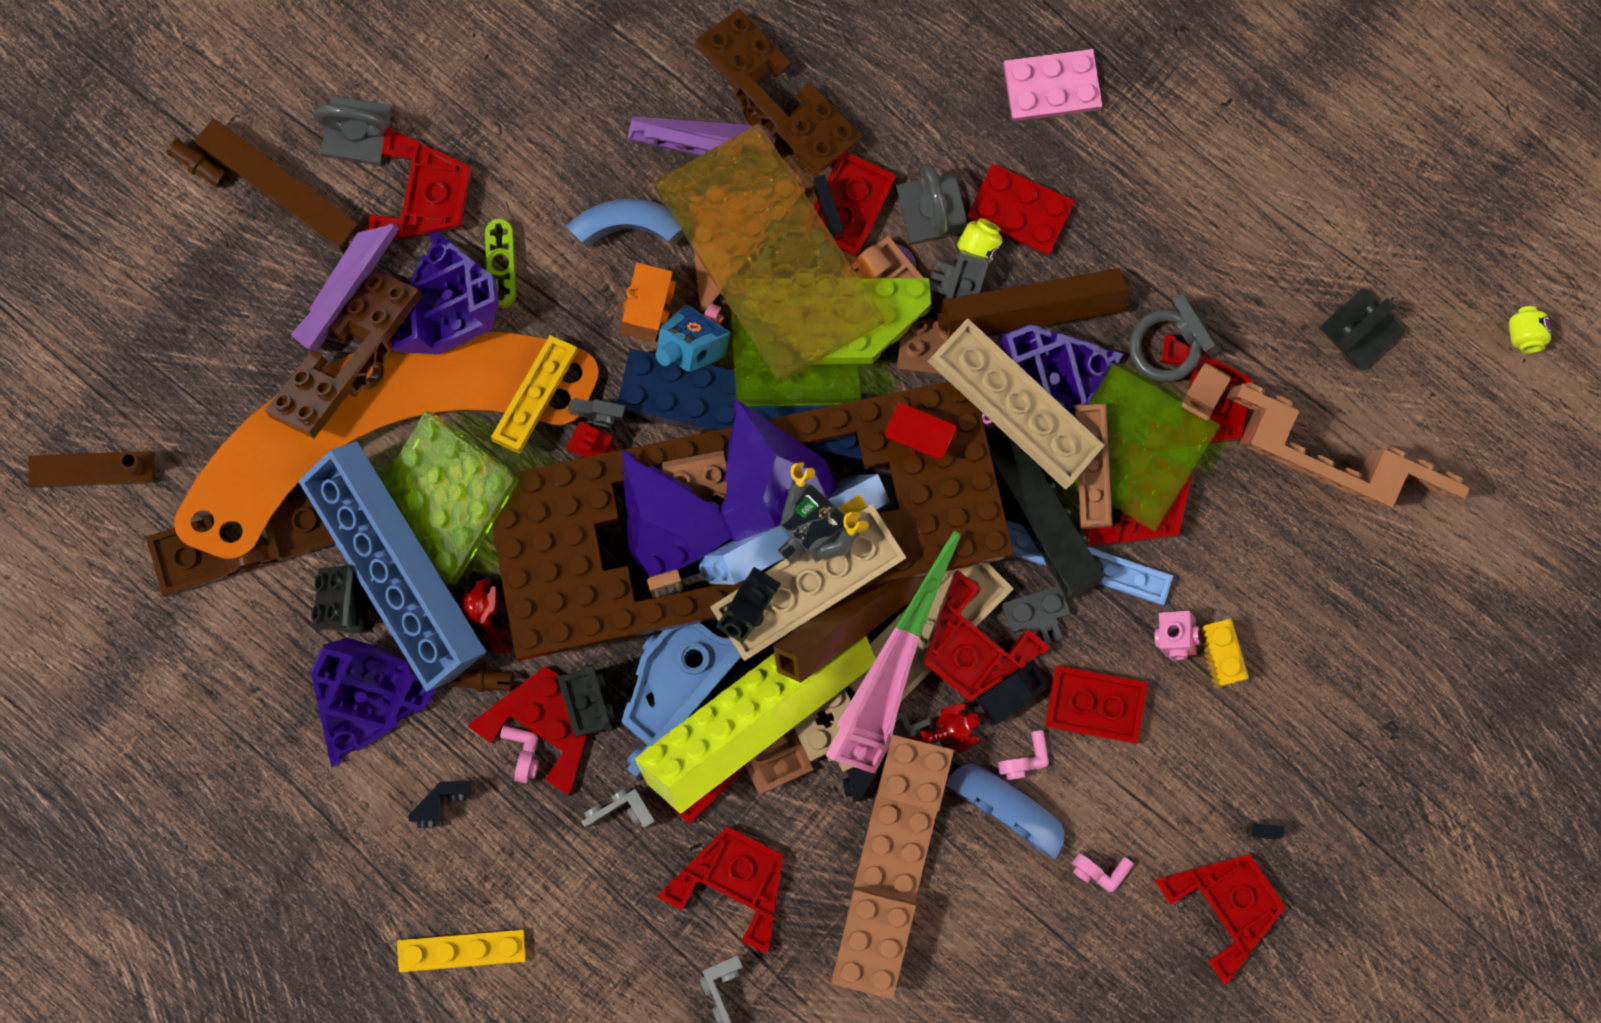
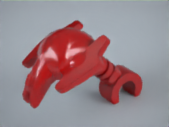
M491 578L481 579L475 584L471 592L467 589L464 590L459 608L467 621L469 619L471 623H479L483 631L490 638V645L495 653L510 652L512 646H505L503 643V637L510 634V630H499L490 619L491 615L497 612V588L492 586L489 594H487L493 580Z
M965 703L950 705L941 709V716L935 722L936 726L943 724V728L940 727L928 732L924 730L915 736L906 738L928 744L946 739L951 743L946 744L945 748L961 753L979 741L978 736L972 737L971 735L973 729L981 721L977 713L962 714V710L967 707Z

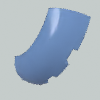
M619 199L596 205L582 212L566 225L587 248L600 238L621 229L646 231L661 237L674 246L694 226L685 216L674 209L643 199Z
M974 763L959 767L949 776L946 786L959 797L1008 826V829L1037 850L1056 859L1064 843L1065 832L1062 823L1049 811L1011 784Z

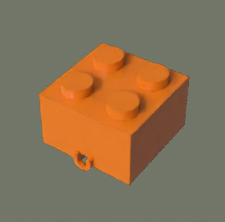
M636 262L631 286L626 290L628 299L623 303L625 311L620 334L655 342L657 334H659L662 325L667 322L669 311L663 310L664 305L670 306L676 282L671 281L672 271Z

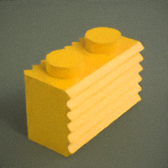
M1232 619L1211 623L1200 628L1201 645L1204 647L1202 651L1206 653L1204 657L1208 659L1206 663L1209 664L1208 669L1211 670L1209 675L1213 676L1211 680L1214 682L1213 687L1218 689L1249 679Z

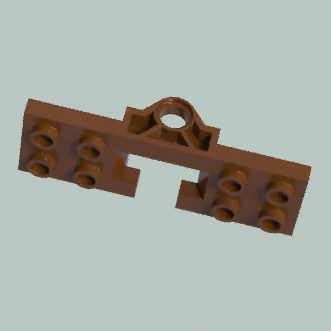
M740 9L696 39L694 46L735 88L732 95L739 101L743 116L749 125L755 129L767 130L772 137L779 134L817 175L856 146L862 139V136L810 82L801 88L797 94V97L803 104L788 115L764 92L758 83L773 72L780 76L789 69L791 62Z
M373 270L328 328L333 336L343 341L348 336L362 344L337 376L323 371L322 369L327 364V360L323 355L311 350L266 408L265 412L267 415L315 439L348 394L357 397L362 389L375 388L382 382L385 375L386 357L392 351L388 341L423 297L420 290ZM373 366L372 374L367 379L368 372L370 368Z
M303 489L290 492L270 518L265 527L269 544L256 546L255 550H251L246 555L236 559L219 558L186 545L177 536L175 528L146 536L161 593L164 597L335 545L336 543ZM211 515L203 516L202 520L192 522L191 526L197 532H206L212 528L214 517ZM227 523L221 527L220 532L229 530Z

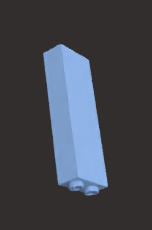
M878 474L850 475L836 483L837 489L828 498L837 508L856 496H861L867 506L872 503L876 510L890 503ZM779 525L734 542L731 538L699 560L701 563L699 565L700 572L703 578L709 581V584L735 585L745 580L753 567L762 571L784 559L777 550L790 537Z

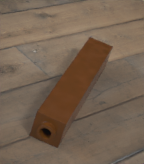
M212 118L194 141L201 151L343 255L356 234L362 232L358 223L214 118Z
M1120 268L942 299V312L937 314L940 331H945L949 339L967 318L988 336L1010 332L1029 324L1044 326L1126 311L1129 289Z
M924 576L855 590L822 611L773 646L777 673L800 683L912 601L925 579Z

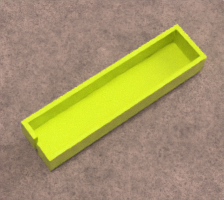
M863 636L801 683L777 673L774 653L771 654L766 660L634 758L647 785L680 814L868 671L876 658L867 636Z

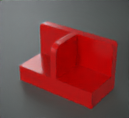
M898 402L885 431V438L911 448V454L916 456L917 452H920L935 459L943 460L949 445L952 446L955 440L957 426Z

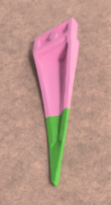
M954 531L839 719L837 724L840 726V729L826 752V755L832 760L875 774L889 748L904 687L920 636L940 583L960 539L958 532Z

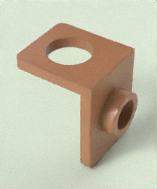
M1204 363L1185 395L1181 406L1208 421L1231 377L1217 368Z

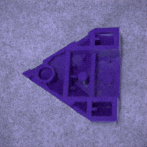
M438 232L431 234L429 240L433 243L427 252V256H421L409 285L419 289L423 297L392 336V349L395 352L439 355L491 329L499 304L496 279Z
M1032 324L1003 334L1000 344L1001 350L1074 417L1075 406L1091 404L1107 380V373L1113 364H1117L1123 356L1122 353L1103 349L1097 345L1060 333H1053Z
M735 400L733 413H736L734 431H731L725 476L727 490L725 501H722L721 514L733 541L737 542L780 525L789 489L794 480L790 472L793 464L804 462L802 468L803 475L807 468L815 470L814 478L805 483L807 485L810 483L814 485L827 499L837 489V485L823 457L740 401Z
M627 450L622 452L628 552L646 578L679 570L692 564L732 538L722 517V507L713 501L707 503L695 496L693 489L652 465L649 468L636 461L634 459L635 455Z
M344 638L322 646L310 672L331 768L342 762L341 758L354 749L359 751L400 724L399 721L414 711L417 714L427 707L435 689L426 692L404 654L350 638Z

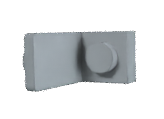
M628 788L613 795L611 798L614 802L603 808L599 804L585 812L586 819L581 822L585 828H588L629 803L631 808L626 811L635 826L642 824L646 829L656 823L638 791L634 789L630 792Z
M738 955L703 970L705 977L700 979L706 996L713 995L717 1007L712 1008L717 1023H732L714 980L720 978L721 982L724 983L739 976L737 970L743 966Z

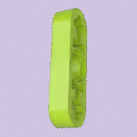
M494 219L488 223L485 229L486 271L495 278L504 279V287L510 294L505 295L504 300H499L498 298V308H507L516 299L514 233L511 225L506 220ZM498 227H502L503 231L508 233L502 236L503 248L509 247V250L498 249L496 237L491 235L497 232ZM498 256H505L509 259V266L504 271H496L492 267L493 260ZM496 279L497 292H499V281Z

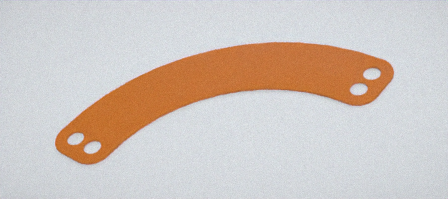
M488 331L439 355L395 352L392 349V341H389L388 345L392 351L386 357L385 375L382 382L375 388L362 389L357 397L348 394L315 439L267 415L265 410L276 397L274 396L242 423L219 447L197 476L175 515L174 527L177 536L186 545L219 558L236 559L246 555L254 548L270 518L286 496L298 485V481L330 450L347 445L381 427L408 418L463 410L505 413L547 339L508 332ZM577 348L578 353L572 363L581 367L582 376L574 383H567L562 380L557 389L567 391L571 400L578 398L589 401L598 380V365L591 354ZM354 353L324 366L322 370L337 376ZM373 366L370 368L368 372L367 379L372 374ZM548 404L539 421L551 425H566L575 421L580 416L571 415L568 412V406L557 410ZM201 511H207L214 517L212 528L206 532H197L191 526L193 516ZM228 522H237L243 529L241 538L233 543L224 542L220 538V529Z

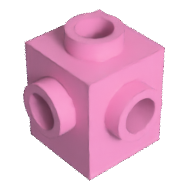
M1190 611L1159 613V629H1155L1154 634L1156 647L1171 660H1186L1189 655H1197V645H1201V630L1199 626H1196V618Z

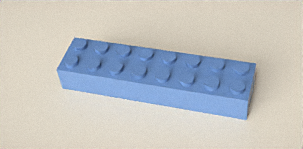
M356 441L330 450L298 481L349 566H353L354 574L426 692L453 681L487 653L358 442Z

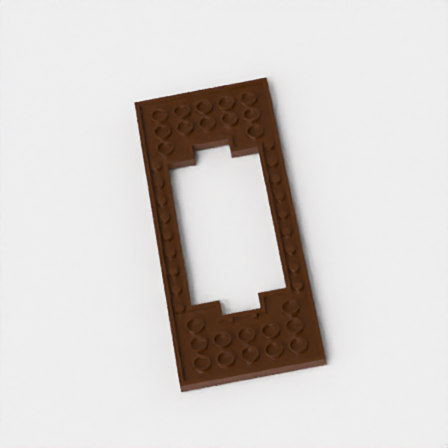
M950 382L767 419L805 446L857 435L864 470L889 465L899 509L878 514L903 551L906 559L859 589L926 576L954 531L960 534V539L946 571L1013 557V549L981 412ZM898 402L957 426L955 440L952 446L949 445L943 460L935 459L920 452H917L916 456L911 454V448L885 438V431ZM734 427L624 450L634 454V459L649 468L652 465L662 472V462L723 450L727 462L731 431H734ZM624 450L483 479L517 661L717 620L710 606L740 588L744 580L735 585L719 584L635 602L628 566L603 570L595 526L619 522L613 486L624 484L622 457Z

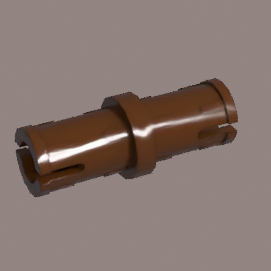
M179 138L174 139L167 149V155L172 156L188 167L187 171L192 175L198 174L214 185L215 188H219L228 176V172L209 161L206 154L202 151L196 152L180 141Z
M478 667L477 670L463 671L453 681L448 682L449 688H474L476 692H484L485 689L512 692L514 682H511V679H514L513 672L486 671V668Z

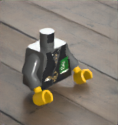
M804 462L795 463L791 467L790 472L794 480L789 489L780 526L790 538L777 551L790 564L803 552L814 562L845 555L856 540L858 532L868 529L867 521L857 522L858 517L861 515L860 512H849L844 515L811 483L807 485L805 483L813 479L816 472L813 468H807L803 475L802 468Z

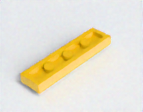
M549 335L491 436L492 442L518 454L521 453L577 355V347Z
M524 930L397 940L399 972L526 962Z

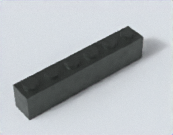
M996 426L986 430L985 434L996 481L1066 599L1070 600L1098 585L1104 577L1102 573L1104 572V567L1100 559L1096 555L1092 556L1088 550V540L1081 529L1076 530L1071 521L1073 517L1068 506L1065 503L1061 504L1055 495L1057 490L1051 478H1045L1039 468L1041 466L999 427Z

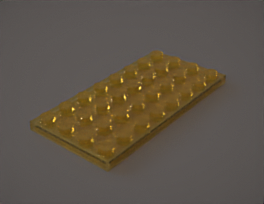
M759 123L653 182L658 194L777 384L885 323V317Z

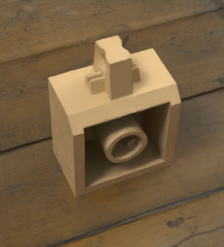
M845 688L793 727L810 763L826 755L840 729L837 723L851 701ZM820 713H824L825 716H832L833 721H830L831 727L825 728L823 724L817 725L816 720H819L820 717L818 715ZM826 755L828 761H832V759ZM838 762L843 773L854 768Z

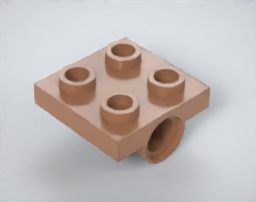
M889 236L877 245H872L856 258L852 265L841 273L843 279L923 278Z
M918 318L910 326V329L900 338L898 369L940 374L927 362L948 340L946 332L940 331L938 321Z
M724 450L662 462L663 472L693 489L695 496L707 503L713 501L722 506L727 490V482H725L727 462Z
M793 728L745 764L759 795L814 770Z

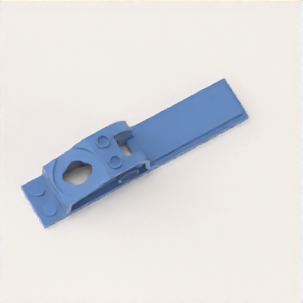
M697 623L664 630L659 636L653 634L642 646L644 653L641 656L636 675H638L631 702H627L621 721L628 730L647 745L644 749L638 747L627 759L628 763H630L627 770L638 780L643 775L634 758L702 708L709 701L708 699L743 659L730 638L719 637L704 625ZM691 655H699L703 658L701 665L696 668L687 666L686 661ZM653 693L654 700L648 703L646 697Z

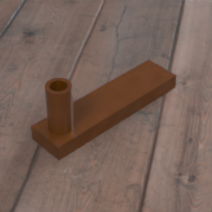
M153 451L29 456V487L31 488L155 483V453Z

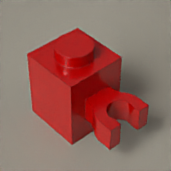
M579 421L566 449L568 454L581 459L614 452L617 447L613 445L615 442L613 436Z

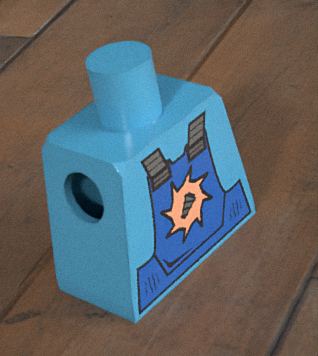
M684 305L662 325L659 332L656 359L663 366H668L673 362L682 369L692 372L726 357L731 332L690 306Z

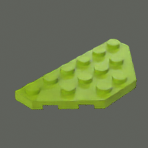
M929 278L745 280L746 313L754 319L758 318L767 325L773 335L784 344H790L800 352L801 358L810 365L873 364L881 356V352L890 344L898 341L910 329V326L919 317H924L931 308Z

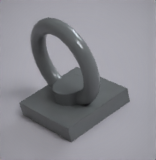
M331 96L330 104L319 106L314 112L316 120L325 126L320 152L321 156L382 166L383 155L381 153L385 132L390 125L392 106Z
M926 163L921 169V180L896 185L909 246L961 235L964 232L968 223L955 172L938 176L935 167L930 163Z
M1183 293L1172 300L1178 310L1160 309L1145 315L1136 324L1131 333L1129 342L1131 359L1135 367L1149 379L1158 382L1179 380L1196 367L1201 358L1202 349L1211 357L1222 351L1190 299ZM1162 321L1175 322L1190 346V352L1186 360L1180 366L1170 370H1161L1151 366L1144 358L1141 348L1145 332L1152 325Z

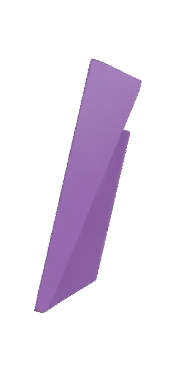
M633 117L627 140L740 165L743 154L773 160L779 134L772 137L767 130L755 129L751 125Z
M388 224L384 227L358 232L309 309L311 312L297 326L291 336L307 349L318 352L330 333L328 328L372 273L400 228L393 224Z

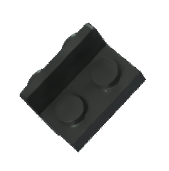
M1366 288L1360 289L1320 326V330L1360 371H1363L1405 332V329L1390 314L1396 306L1387 297L1380 304Z
M353 566L320 568L314 583L316 600L311 612L313 629L363 633L367 593L354 574Z
M593 664L587 665L586 669L557 677L575 738L605 729L607 731L613 729L611 722L616 721V716L610 700L604 701L602 692L608 690L601 670L596 671Z

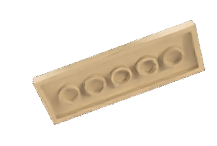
M968 318L927 361L1065 490L1105 446Z
M872 503L859 511L861 515L857 519V522L867 521L868 529L858 532L856 540L845 555L814 562L803 552L791 564L784 559L764 572L780 582V587L743 644L729 636L744 661L906 559L903 551ZM738 589L710 606L718 621Z
M989 563L945 571L920 636L901 701L931 672L921 662V658L950 581L956 570L961 571L980 587L979 591L961 612V615L975 627L1013 591L1014 588ZM906 609L870 644L875 658L878 657ZM869 670L848 685L854 693L858 690Z

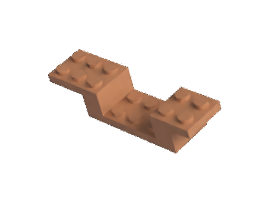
M1249 382L1247 385L1242 383L1239 386L1231 387L1227 399L1254 411L1239 445L1372 505L1393 508L1406 479L1446 498L1465 499L1470 487L1461 484L1463 478L1450 472H1445V474L1433 471L1434 465L1421 459H1417V461L1408 460L1405 458L1407 453L1391 446L1389 448L1382 446L1381 449L1370 450L1360 473L1349 468L1336 469L1333 467L1334 461L1317 455V457L1305 455V448L1291 442L1289 444L1285 443L1299 413V410L1292 407V401L1278 395L1276 397H1268L1263 394L1264 388Z
M896 735L891 736L847 911L846 923L831 984L893 1000L916 908L915 900L935 818L940 810L954 750Z

